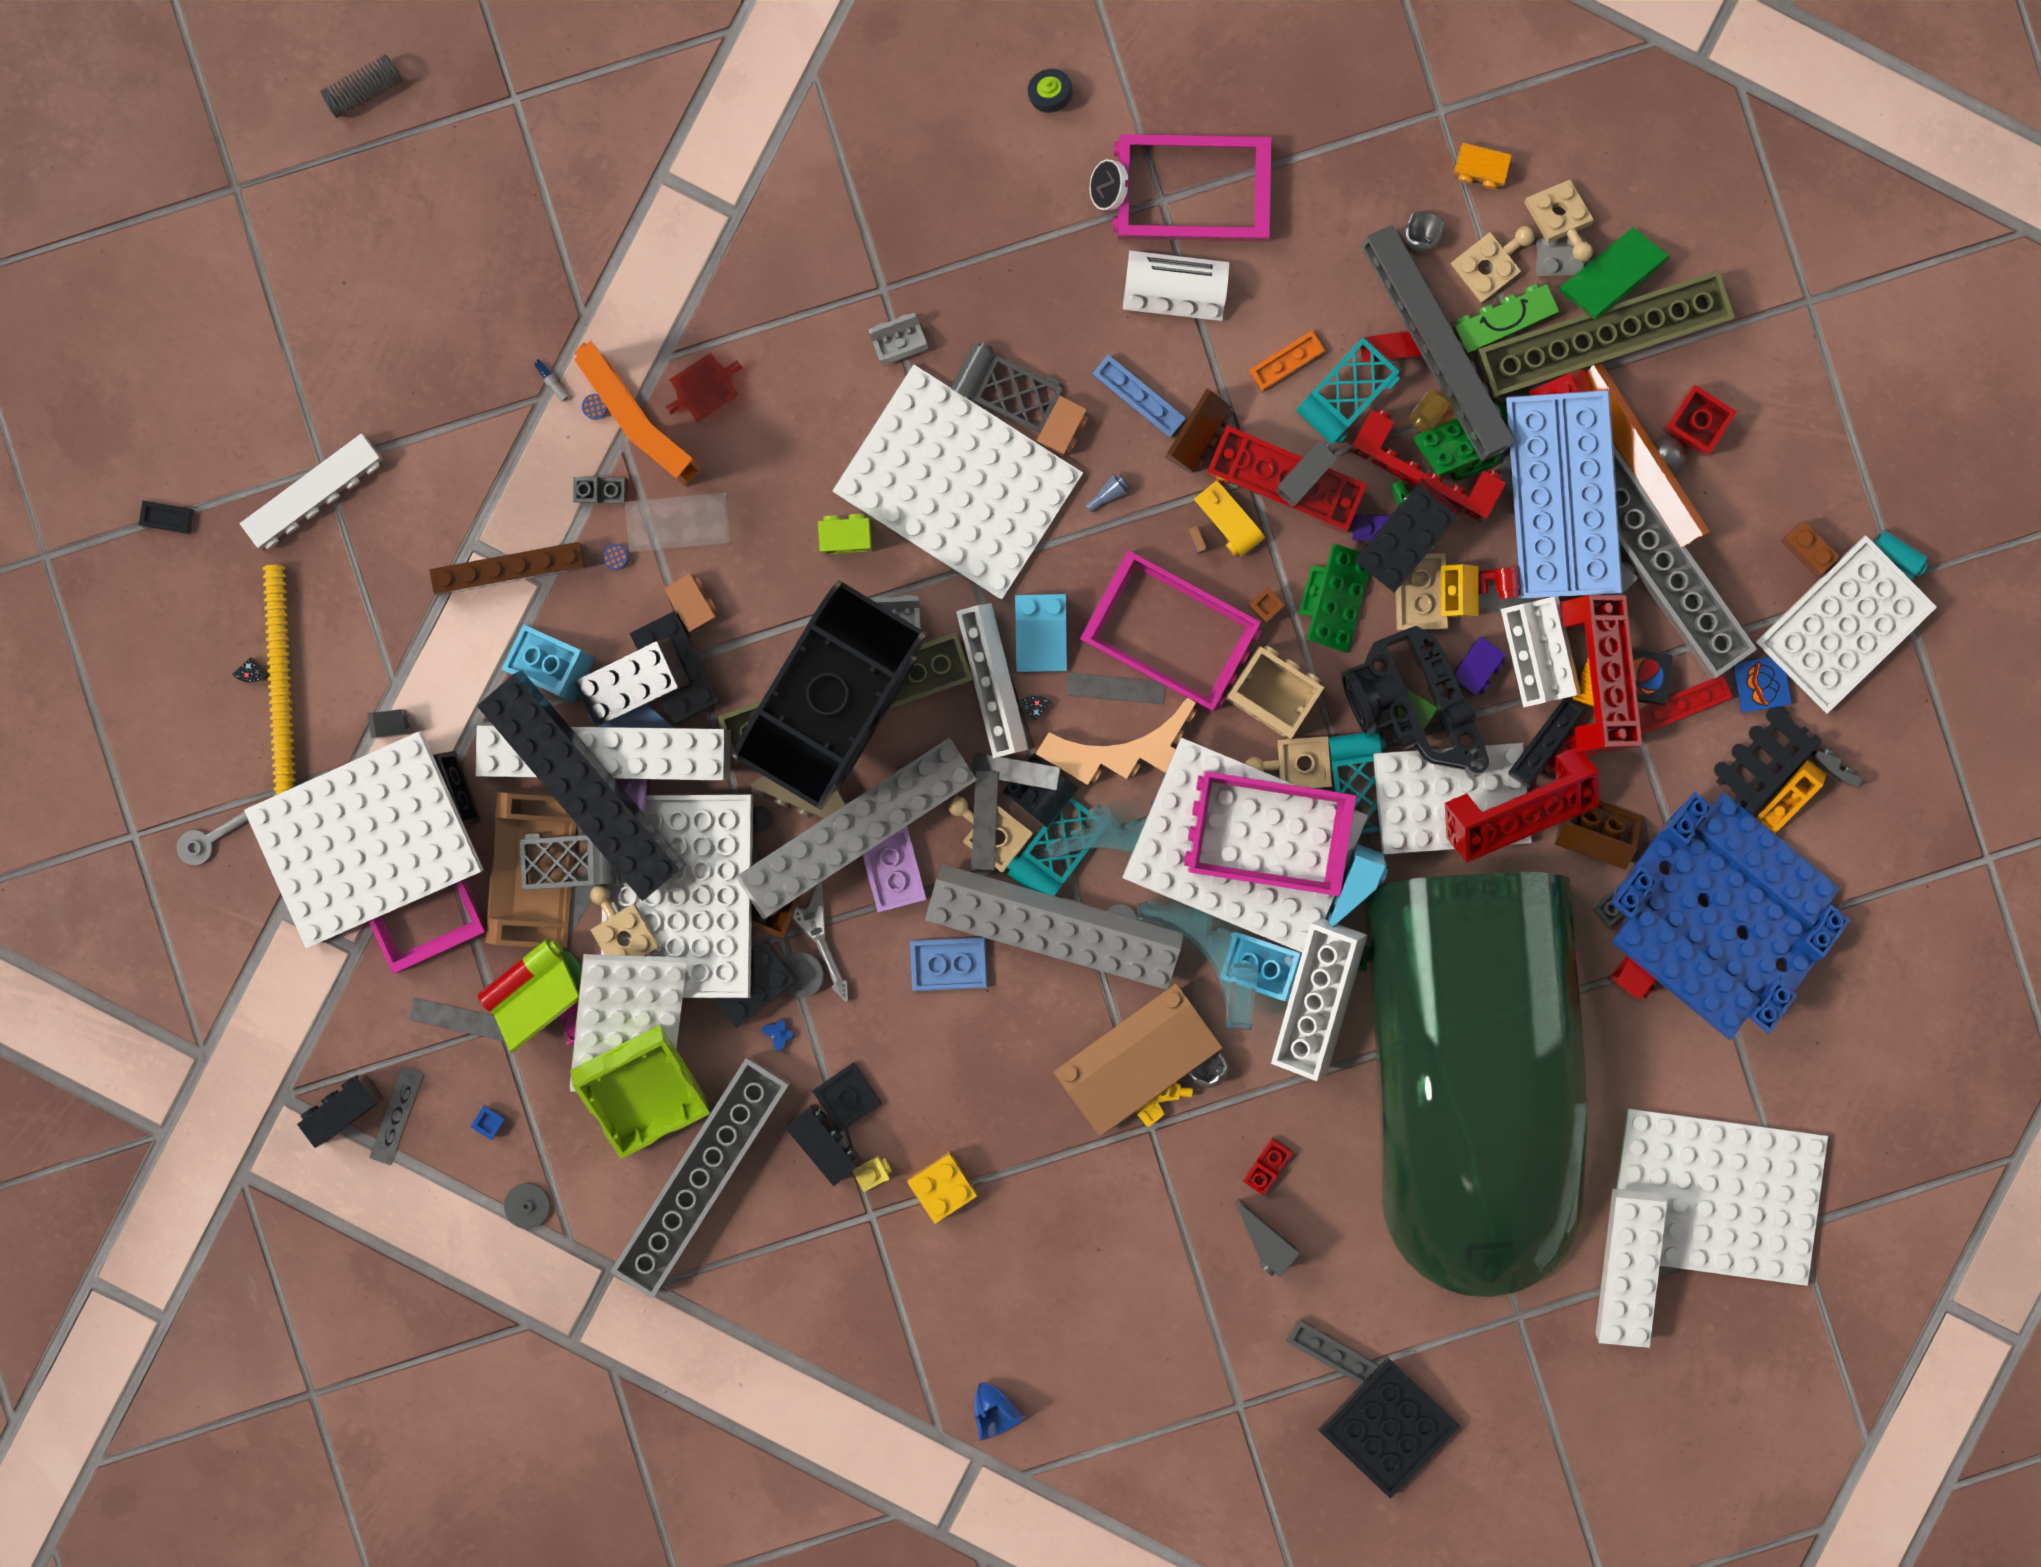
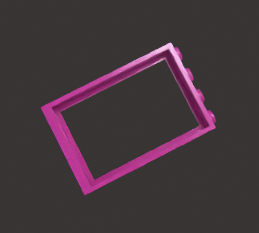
M1120 134L1119 141H1114V156H1119V162L1125 167L1128 174V180H1125V187H1128L1126 197L1118 207V217H1113V232H1117V239L1268 242L1270 235L1271 137ZM1130 145L1256 148L1254 227L1128 225Z
M1128 550L1080 640L1180 695L1191 699L1204 708L1213 711L1215 707L1220 709L1226 695L1222 693L1227 685L1232 687L1238 676V673L1234 672L1239 663L1242 665L1245 663L1250 654V651L1246 649L1251 641H1257L1262 629L1259 628L1260 621ZM1135 568L1246 627L1208 698L1098 639Z
M1203 771V776L1198 775L1196 790L1200 791L1199 801L1194 800L1192 816H1196L1195 826H1190L1188 841H1192L1191 850L1186 851L1184 866H1188L1187 871L1189 873L1340 896L1356 795ZM1212 782L1337 802L1324 882L1200 863Z
M465 879L456 882L455 886L472 922L403 954H399L382 915L369 921L392 974L398 973L486 932V925Z

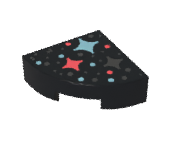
M251 657L232 674L238 680L249 683L259 682L269 677Z
M1030 696L1019 701L1017 706L1036 721L1050 705L1051 701L1041 696Z

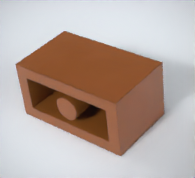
M1805 521L1798 523L1780 540L1814 576L1822 575L1839 558L1833 549Z

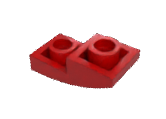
M1272 1137L1246 1174L1243 1182L1264 1196L1277 1178L1279 1171L1292 1155L1293 1150Z

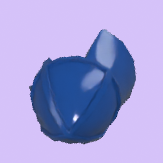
M979 1383L973 1406L979 1441L1000 1435L1026 1418L1000 1389L992 1384Z

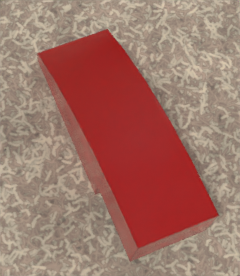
M1409 331L1364 337L1390 362L1423 357ZM1362 345L1360 347L1362 362H1371V351ZM1374 355V360H1375V361H1380V360Z

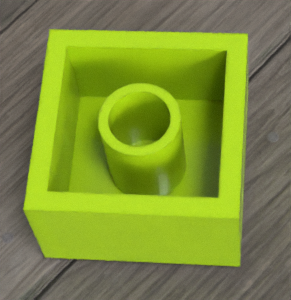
M851 514L849 519L840 520L837 515L823 516V521H818L819 549L822 555L872 552L871 522L869 518H865L864 514Z

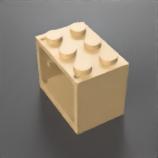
M1266 645V647L1262 648L1260 646L1253 653L1228 692L1225 700L1284 738L1292 739L1324 689L1320 685L1322 680L1311 673L1304 675L1299 672V665L1289 659L1285 660V662L1277 657L1279 653Z

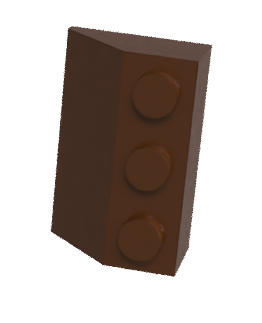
M1207 388L1165 458L1189 473L1194 468L1199 470L1206 459L1202 455L1207 447L1212 449L1219 438L1215 434L1219 426L1221 425L1225 428L1232 416L1229 413L1231 406Z
M1599 801V807L1559 823L1555 845L1626 870L1637 850L1642 816Z

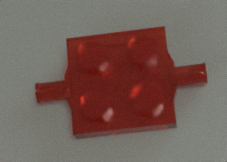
M710 352L669 379L676 390L678 399L665 407L671 415L684 407L698 423L739 396L732 385L730 376L743 368L738 360L724 368Z

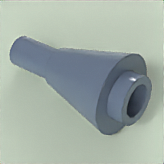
M1112 474L1098 492V495L1089 501L1086 507L1092 513L1103 503H1108L1128 494L1126 490L1129 487L1128 483L1121 475L1116 477Z

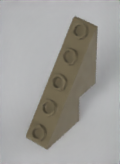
M765 776L750 783L752 793L764 798L767 793L776 797L775 803L787 808L789 804L799 807L798 813L810 818L812 814L822 817L820 821L846 805L839 790L834 792L825 807L820 810Z

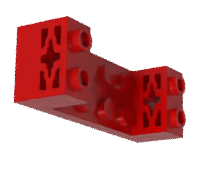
M1380 409L1377 412L1372 410L1367 415L1349 448L1350 452L1396 477L1404 479V481L1413 486L1422 478L1461 509V512L1479 522L1487 519L1506 482L1501 480L1502 476L1492 470L1481 472L1477 475L1468 494L1464 495L1466 492L1464 489L1454 484L1451 487L1442 483V477L1432 472L1425 474L1420 471L1421 466L1410 460L1407 462L1398 459L1399 454L1388 448L1381 450L1380 448L1394 421L1390 420L1391 415Z
M1227 425L1206 472V476L1227 485L1229 483L1235 484L1292 508L1274 490L1304 457ZM1328 468L1292 509L1322 521L1321 524L1341 533H1346L1367 484Z
M1587 595L1561 602L1563 626L1585 627L1596 722L1575 727L1577 752L1618 751L1642 746L1626 595Z
M1577 747L1556 755V781L1484 812L1479 809L1467 793L1445 802L1446 838L1463 860L1468 863L1599 807V770L1583 752H1577Z

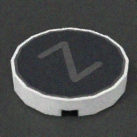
M1108 159L1101 161L1092 173L1089 186L1090 197L1098 209L1115 210L1123 203L1126 197L1128 187H1125V180H1128V174L1125 167L1119 161Z

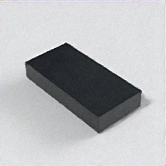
M142 500L138 525L190 534L194 509Z

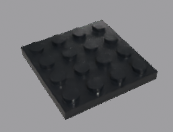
M1387 1357L1318 1430L1391 1499L1460 1425Z

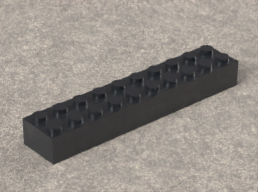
M523 670L512 674L477 705L480 711L642 901L651 896L687 865Z

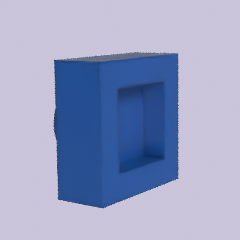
M483 1105L470 1127L488 1139L493 1140L506 1118L488 1106Z

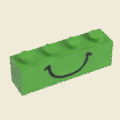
M1539 283L1524 289L1526 294L1519 297L1516 294H1512L1502 299L1503 304L1495 308L1493 304H1490L1480 309V314L1473 318L1468 314L1456 320L1457 325L1452 330L1456 338L1462 342L1465 354L1468 355L1556 315L1559 310L1547 284L1541 287Z

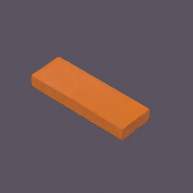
M1312 330L1248 371L1262 392L1322 355L1326 350Z

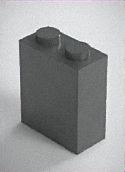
M1318 441L1274 491L1293 508L1336 461L1337 457L1334 455L1336 450L1327 442L1322 444Z

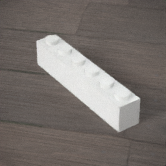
M360 434L242 521L240 525L257 548L262 550L264 548L267 550L271 549L279 542L278 538L284 533L289 535L297 530L300 521L305 518L309 520L320 512L318 508L323 504L327 503L329 505L340 497L338 493L345 488L350 490L360 482L359 478L365 473L370 475L380 468L379 463L383 459L368 438Z
M992 603L956 611L993 758L1028 750Z

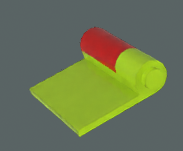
M545 939L477 994L482 1006L495 1016L507 1047L512 1053L579 1001L578 989L561 954L563 949L555 940Z

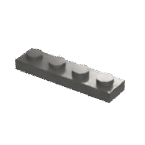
M1300 1319L1297 1320L1286 1339V1342L1359 1384H1362L1379 1366L1377 1363Z

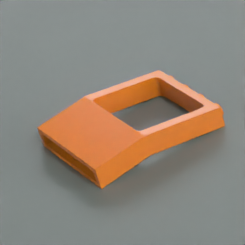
M591 340L587 344L583 342L575 352L577 357L574 361L628 439L686 487L701 467L693 458L651 424L597 346Z

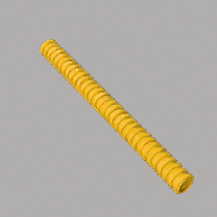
M265 565V567H262V570L265 571L263 579L266 581L263 583V586L266 587V590L263 592L266 595L264 602H267L264 610H267L265 618H267L268 622H265V626H268V630H265V632L268 634L266 641L269 642V645L266 646V649H269L267 665H270V669L267 672L270 673L268 681H271V685H268V688L271 689L269 704H272L269 712H272L270 720H272L273 724H270V728H273V732H271L273 740H271V743L274 744V748H271V751H274L272 759L275 762L272 764V767H275V771L272 773L275 775L273 783H276V787H273V790L278 795L296 787L293 783L296 782V778H293V774H296L295 770H293L295 762H292V758H295V755H292L294 739H291V735L294 732L291 731L293 723H290V719H293V716L290 715L292 700H289L292 692H289L291 684L288 682V680H291V676H288L290 660H287L290 653L287 652L289 645L286 642L289 640V637H286V633L289 631L286 629L288 621H285V617H288V614L285 613L287 598L284 597L287 590H284L286 582H283V578H286V574H283L285 566Z

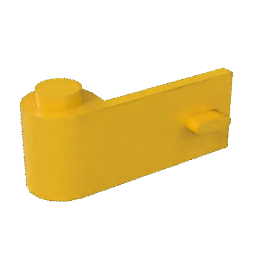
M1217 480L1194 498V501L1225 535L1229 542L1226 544V547L1234 557L1238 554L1243 557L1265 539V536Z

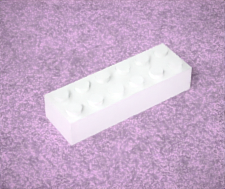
M1323 918L1310 924L1271 1064L1315 1081L1328 1074L1367 939L1366 934L1339 924L1331 926L1328 920Z
M1612 1189L1595 1332L1599 1343L1650 1348L1667 1200L1663 1193Z

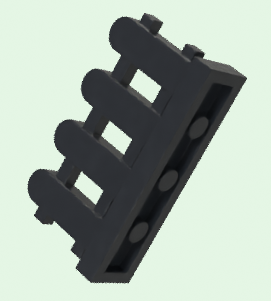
M1770 708L1766 712V719L1770 725L1765 730L1760 726H1753L1748 732V736L1753 743L1748 748L1743 744H1736L1732 747L1731 755L1736 761L1731 766L1725 762H1719L1714 767V774L1718 777L1716 783L1720 786L1725 783L1738 795L1735 798L1738 803L1742 800L1748 805L1744 809L1751 815L1765 803L1823 741L1816 734L1810 738L1806 734L1809 729L1805 726L1800 729L1787 717L1790 712L1786 709L1781 712L1778 708ZM1775 728L1790 741L1785 747L1781 746L1770 736V733ZM1796 746L1799 751L1792 756L1789 751ZM1757 747H1760L1772 758V761L1767 766L1752 753ZM1778 764L1782 769L1775 774L1772 769ZM1740 765L1755 777L1750 784L1735 772ZM1761 782L1765 787L1758 793L1754 788Z

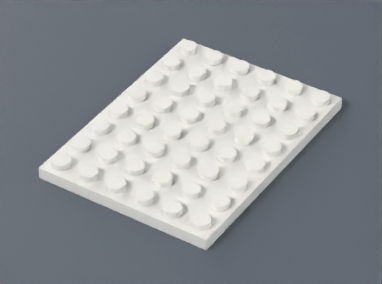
M913 365L833 489V492L1002 600L1083 472L963 395L951 390L950 387L924 370Z
M422 731L416 732L244 810L305 948L484 871Z
M1180 738L1122 878L1303 953L1310 924L1320 918L1325 919L1334 895L1189 873L1187 871L1188 866H1184L1185 853L1191 850L1192 841H1188L1190 826H1195L1196 816H1192L1194 800L1199 801L1200 791L1196 790L1198 775L1203 776V771L1285 784L1291 783L1184 738ZM1212 782L1199 862L1324 882L1337 802ZM1354 810L1344 872L1368 815Z
M753 795L646 796L645 816L687 865L644 901L636 895L619 874V885L606 886L611 894L609 901L616 913L632 904H636L660 946L659 949L647 956L686 958L683 998H750L752 901L736 879V876L752 866ZM602 909V922H604L608 918ZM627 931L620 934L619 941L622 945L627 946L631 942V935Z
M1627 1108L1616 1189L1664 1194L1667 1200L1660 1266L1808 1286L1828 1136Z

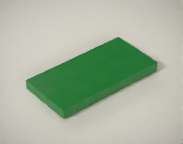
M1632 227L1560 286V292L1596 321L1668 262L1669 255Z

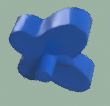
M783 1019L778 1020L776 1024H767L762 1028L763 1034L773 1038V1047L777 1051L782 1050L786 1039H790L793 1036V1032L786 1029Z

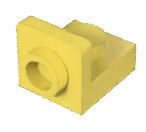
M878 1155L857 1166L852 1172L863 1192L884 1181L890 1180L889 1173L892 1172V1169L885 1158L881 1160Z

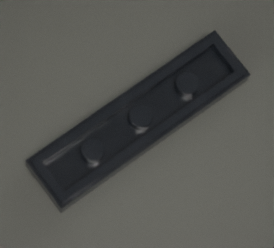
M1570 697L1564 698L1508 771V775L1530 788L1586 714L1587 708Z

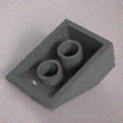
M1238 1199L1235 1204L1257 1255L1261 1260L1259 1264L1271 1276L1276 1273L1281 1277L1300 1253L1295 1246Z

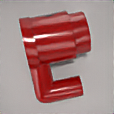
M1518 566L1478 572V594L1488 593L1487 580H1495L1499 599L1519 597L1520 581Z

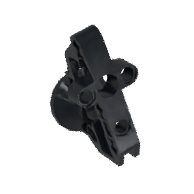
M1413 626L1378 640L1372 644L1364 663L1341 672L1342 684L1350 708L1366 737L1390 728L1396 743L1400 742L1403 749L1414 746L1423 759L1430 764L1464 770L1471 777H1479L1486 771L1489 766V758L1474 722L1476 715L1473 706L1468 698L1464 699L1439 642L1419 626ZM1405 640L1408 642L1419 669L1423 670L1429 684L1428 690L1439 714L1437 717L1440 719L1446 737H1449L1454 749L1444 753H1436L1431 749L1409 699L1404 682L1388 650L1389 646ZM1424 644L1426 647H1432L1429 654L1427 650H1421ZM1374 663H1384L1387 670L1383 673L1377 672L1374 669ZM1444 690L1446 693L1451 692L1452 695L1449 700L1446 696H1441ZM1402 708L1406 712V717L1398 719L1394 715V709ZM1463 735L1471 737L1472 745L1468 747L1462 745L1460 737ZM1476 749L1477 751L1472 756L1471 752ZM1474 759L1476 762L1480 761L1482 763L1479 769L1477 766H1471Z

